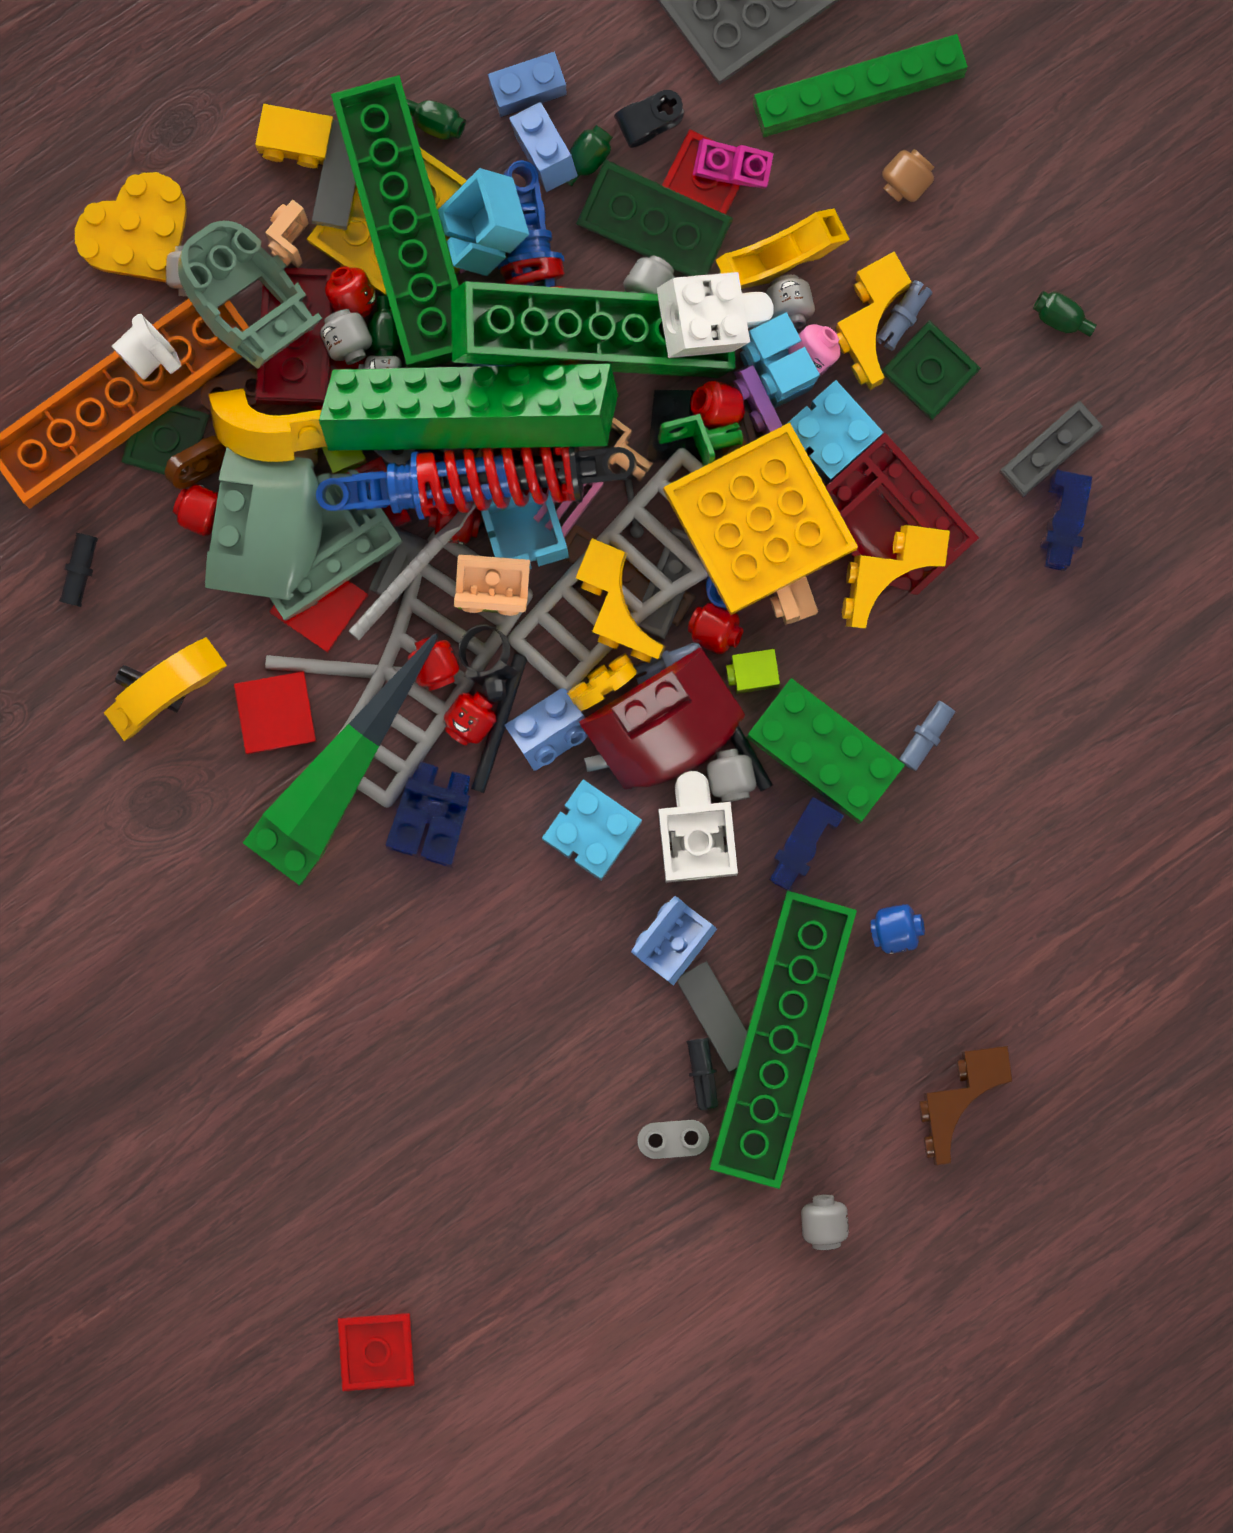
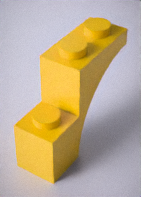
M835 208L815 212L795 225L753 245L725 253L717 258L716 262L721 270V274L738 272L741 289L770 283L800 263L824 257L850 239Z
M895 252L857 272L855 278L857 283L853 285L862 303L868 301L870 305L838 322L836 326L841 352L843 354L849 352L855 363L851 366V369L861 385L866 382L870 390L881 385L885 378L880 369L876 354L878 323L888 306L899 295L907 291L911 285V280Z
M904 525L901 526V531L896 532L894 536L893 553H898L897 560L862 555L855 556L854 562H849L846 575V582L851 583L850 597L844 598L842 606V618L847 619L846 626L866 628L874 602L880 593L899 576L926 566H945L950 531Z
M592 538L576 579L583 581L581 588L601 596L603 590L608 592L592 632L600 635L597 642L614 649L618 648L619 643L632 648L631 656L648 663L651 662L652 657L661 659L666 646L649 637L636 624L624 599L622 574L627 553Z

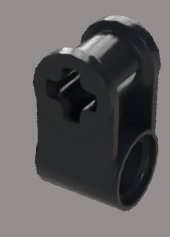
M662 90L642 101L627 105L615 113L614 117L628 146L634 148L679 125L684 115L683 103L678 93L672 90ZM667 103L669 107H673L674 113L667 115L665 111H662L663 104Z

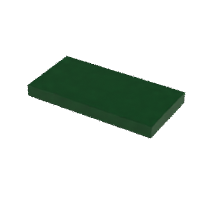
M605 159L576 224L648 258L651 256L660 257L668 262L674 270L687 276H700L709 274L734 218Z

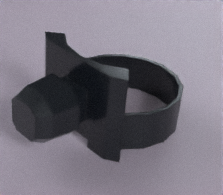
M487 624L476 625L468 629L459 643V658L461 663L468 669L464 677L481 685L488 701L497 702L504 700L506 684L503 680L513 678L519 673V671L507 665L510 656V644L507 637L495 627ZM483 630H494L500 635L503 642V651L500 659L488 671H475L468 665L466 660L468 643L475 634Z

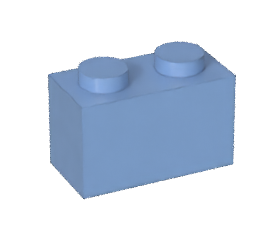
M555 51L488 74L489 86L500 117L529 108L539 102L544 103L567 95L566 82Z
M541 102L509 118L515 137L529 162L537 169L538 178L546 192L578 176L572 156Z

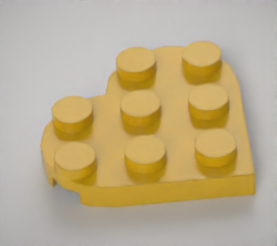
M157 172L131 175L121 187L116 201H101L87 205L75 227V244L80 256L91 267L103 272L166 283V258L169 253L175 251V246H181L187 216L186 200L179 184L170 177Z

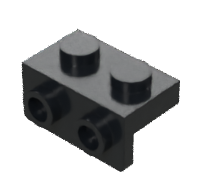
M654 390L647 460L667 462L678 449L685 448L702 463L693 436L660 444L658 440L662 423L693 416L691 398L695 391ZM685 427L675 428L671 430L669 433L678 432Z

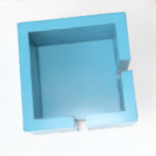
M479 168L438 209L444 235L450 237L446 242L453 267L487 276L506 258L505 252L511 253L529 235L513 178Z
M787 312L749 331L750 343L741 347L743 351L740 352V356L745 366L754 365L774 409L813 388L820 374L807 349L803 347L788 354V348L800 343L802 340Z
M837 380L812 401L810 409L806 406L789 421L806 453H808L809 447L814 451L809 455V458L818 475L826 484L830 483L884 433Z
M550 490L547 502L545 503L547 512L540 522L533 518L542 505L534 502L531 493L528 504L524 507L517 506L511 497L509 506L505 509L498 508L492 499L490 508L486 511H481L495 557L530 560V562L537 560L538 567L569 558L567 545ZM549 520H551L553 527L551 531L545 527Z
M583 779L565 804V809L569 811L568 814L565 815L560 811L542 837V840L567 858L571 857L573 851L577 853L578 856L575 859V863L602 881L641 825L642 819Z

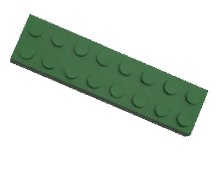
M400 75L332 93L331 97L407 368H428L452 361L451 291L459 285Z
M465 281L451 291L452 361L454 363L505 366L611 364L612 372L720 378L735 369V351L668 358L658 294Z
M611 364L339 369L332 371L319 422L328 451L607 446L618 393Z
M791 891L785 893L709 1166L710 1170L780 1189L857 910Z

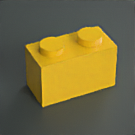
M263 104L255 144L257 151L263 154L262 157L270 161L283 162L284 158L297 160V164L300 166L318 168V164L323 165L326 158L334 120L333 116Z

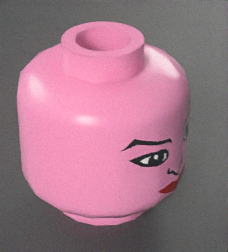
M817 324L806 326L799 333L802 341L788 348V354H791L805 347L820 376L838 360L841 353L838 343L839 338L835 331L827 326L823 327Z

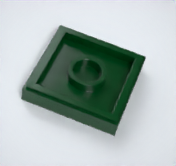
M929 320L881 371L890 383L932 421L980 371L981 367Z
M179 405L171 407L167 412L128 439L121 462L165 475L167 462L173 455L182 452L203 439L210 415Z

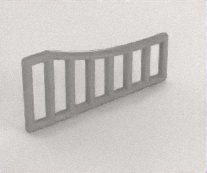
M685 448L678 449L596 539L626 552V559L660 589L659 592L642 603L622 584L627 608L631 611L630 614L637 625L675 596L709 576L700 558L644 508L658 492L667 499L663 488L671 484L669 482L670 478L682 465L690 473L704 467ZM635 518L692 571L672 582L620 533ZM586 551L507 637L509 644L520 655L526 657L527 661L558 690L562 688L566 689L567 692L578 685L613 649L599 642L589 651L548 613L563 597L591 624L595 625L600 612L572 587L578 580L576 575ZM538 623L580 661L567 677L525 640L526 636Z
M434 531L428 537V542L435 536ZM447 542L443 546L445 550L456 557L459 554L480 556L462 544ZM427 564L405 589L391 636L380 662L340 732L382 689L385 681H389L398 672L393 668V664L400 648L409 653L416 650L414 643L417 641L406 634L412 612L458 643H460L462 636L467 632L417 599L422 577L455 598L456 582L430 564ZM528 588L527 605L533 598V591ZM479 612L478 614L496 625L495 628L507 637L523 612L513 616L491 612ZM493 630L485 643L474 636L469 641L467 649L477 655L470 665L473 670L483 672L503 643L496 631ZM459 669V672L454 676V683L457 685L446 702L414 682L408 695L437 715L427 730L423 731L397 713L391 726L416 742L417 745L406 761L380 745L374 758L397 772L386 791L366 777H363L358 790L386 808L391 807L447 726L444 721L445 712L459 694L463 692L469 693L475 683L464 677L468 669L465 673Z

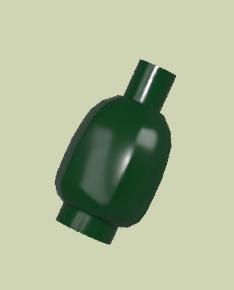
M406 99L410 114L414 117L415 124L419 129L440 139H449L451 137L459 139L465 129L466 119L461 118L456 109L433 100L416 103Z
M598 125L593 130H584L569 151L578 175L566 182L570 186H573L580 175L586 176L594 173L610 154L611 146L609 142L613 137Z
M1042 291L1033 306V310L1039 312V318L1045 324L1064 333H1073L1078 330L1090 337L1097 324L1085 318L1084 311L1080 305L1057 291L1051 293Z
M379 296L377 297V311L368 320L367 328L373 340L369 349L375 356H396V353L401 348V343L388 297Z

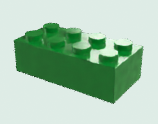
M792 678L746 737L858 824L863 821L905 766V764Z

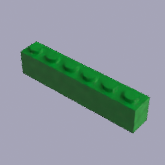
M955 34L754 94L753 107L764 138L964 78L968 66L958 35Z

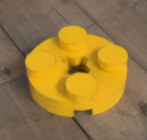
M626 653L613 660L609 664V669L603 664L587 675L589 679L587 684L583 681L567 692L574 705L580 711L586 710L605 699L604 695L612 690L615 692L636 675L637 670Z

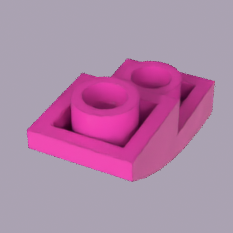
M703 138L699 141L693 175L726 183L765 189L768 186L774 153L744 145L735 147Z

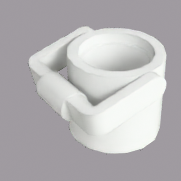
M138 314L132 319L133 326L112 345L117 354L143 380L160 364L170 374L182 366L175 349L142 314Z

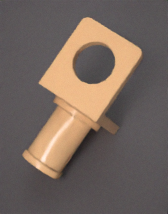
M613 417L611 428L622 435L614 447L628 449L634 454L638 466H636L633 476L638 481H641L645 473L653 465V462L648 461L628 446L629 442L627 440L630 438L632 430ZM617 453L610 459L612 465L617 463L626 471L628 470L629 459L625 454Z

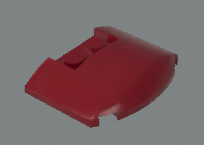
M885 432L825 486L858 546L857 550L850 553L853 558L857 555L897 560L898 553H893V541L895 533L900 532L901 526L904 525L950 531L945 566L917 568L899 576L889 584V586L909 591V594L918 595L979 539L974 531Z
M699 647L582 719L579 723L624 789H632V787H650L671 781L706 762L732 737L739 722H742L745 713L702 647Z

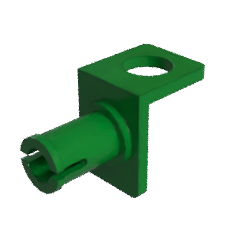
M700 414L662 423L658 435L660 444L693 436L704 466L714 462L715 450L743 444L742 431H737L740 428L737 422L708 430L704 426ZM685 427L678 432L669 433L671 430L675 428Z

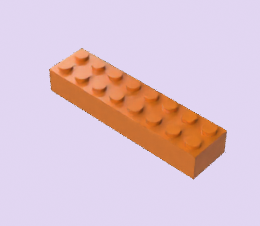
M187 299L152 324L178 354L182 366L175 372L170 374L160 364L143 380L114 351L0 433V471L29 509L242 358L240 354L214 335L190 299ZM230 300L217 308L221 312L219 316L232 328L237 327L242 332L249 328Z

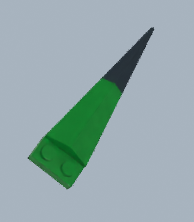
M438 634L432 635L278 797L262 814L263 816L244 840V845L299 886L303 884L324 855L375 754L437 642Z

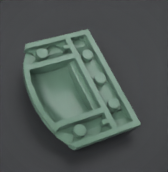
M226 448L219 475L220 485L210 550L207 551L205 588L289 601L294 597L295 594L291 592L302 582L304 577L307 578L319 549L323 527V508L316 499V490L319 485L311 468L315 467L311 459L294 457L295 460L259 461L240 456L230 448Z
M348 470L350 474L331 475L327 473L316 478L319 485L326 479L352 476V474H359L357 470ZM336 484L331 485L326 490V499L331 505H337L343 499V491ZM323 508V527L320 545L307 578L304 577L302 582L291 592L295 595L290 601L276 598L270 599L286 621L317 604L318 600L374 562L378 563L399 546L403 540L382 508L357 511L356 509L329 511Z

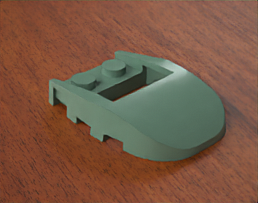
M213 222L190 237L184 244L178 261L179 279L188 298L214 335L259 369L266 361L306 332L313 330L322 318L319 313L314 316L311 315L302 302L306 296L299 283L294 285L284 271L286 264L278 255L271 257L261 247L262 241L255 234L236 222ZM257 280H260L281 305L243 332L237 327L232 328L219 316L221 312L217 308Z

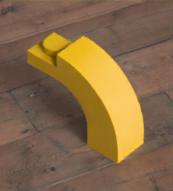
M244 388L209 394L216 436L226 448H230L240 456L259 461L284 462L295 460L294 452L327 447L319 422L321 410L273 416L257 412L251 408L247 402Z
M205 637L178 651L137 679L115 698L116 702L104 714L121 738L126 741L136 735L169 705L210 682L227 665L208 638Z

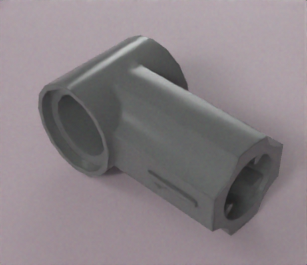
M395 526L403 542L383 558L369 590L380 596L425 547L428 540Z

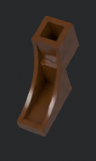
M1008 1046L962 1052L963 1059L957 1060L959 1080L966 1081L967 1088L924 1093L925 1101H919L922 1123L928 1122L930 1132L929 1137H924L927 1159L933 1158L934 1165L951 1163L950 1152L953 1132L960 1116L968 1105L985 1091L995 1086L1012 1082Z

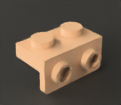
M292 199L287 206L282 204L274 212L270 219L273 223L265 233L270 242L268 247L272 250L271 254L273 256L278 255L286 264V267L292 263L299 268L303 262L298 249L292 243L307 227L309 222L304 208Z
M459 554L454 607H460L463 611L469 613H479L483 609L498 610V613L507 616L526 612L530 560Z
M806 576L774 592L775 596L770 598L776 618L782 617L785 625L818 613Z

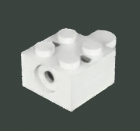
M738 272L677 277L657 287L668 358L734 352L750 343L748 328L758 327L768 322L772 318L774 311L772 300L766 293H742Z
M697 771L683 773L678 777L675 784L677 807L659 809L658 811L666 883L737 876L738 869L731 802L711 804L709 782L705 775ZM725 836H726L727 845H724V838H723V837H725ZM670 842H672V851H670Z

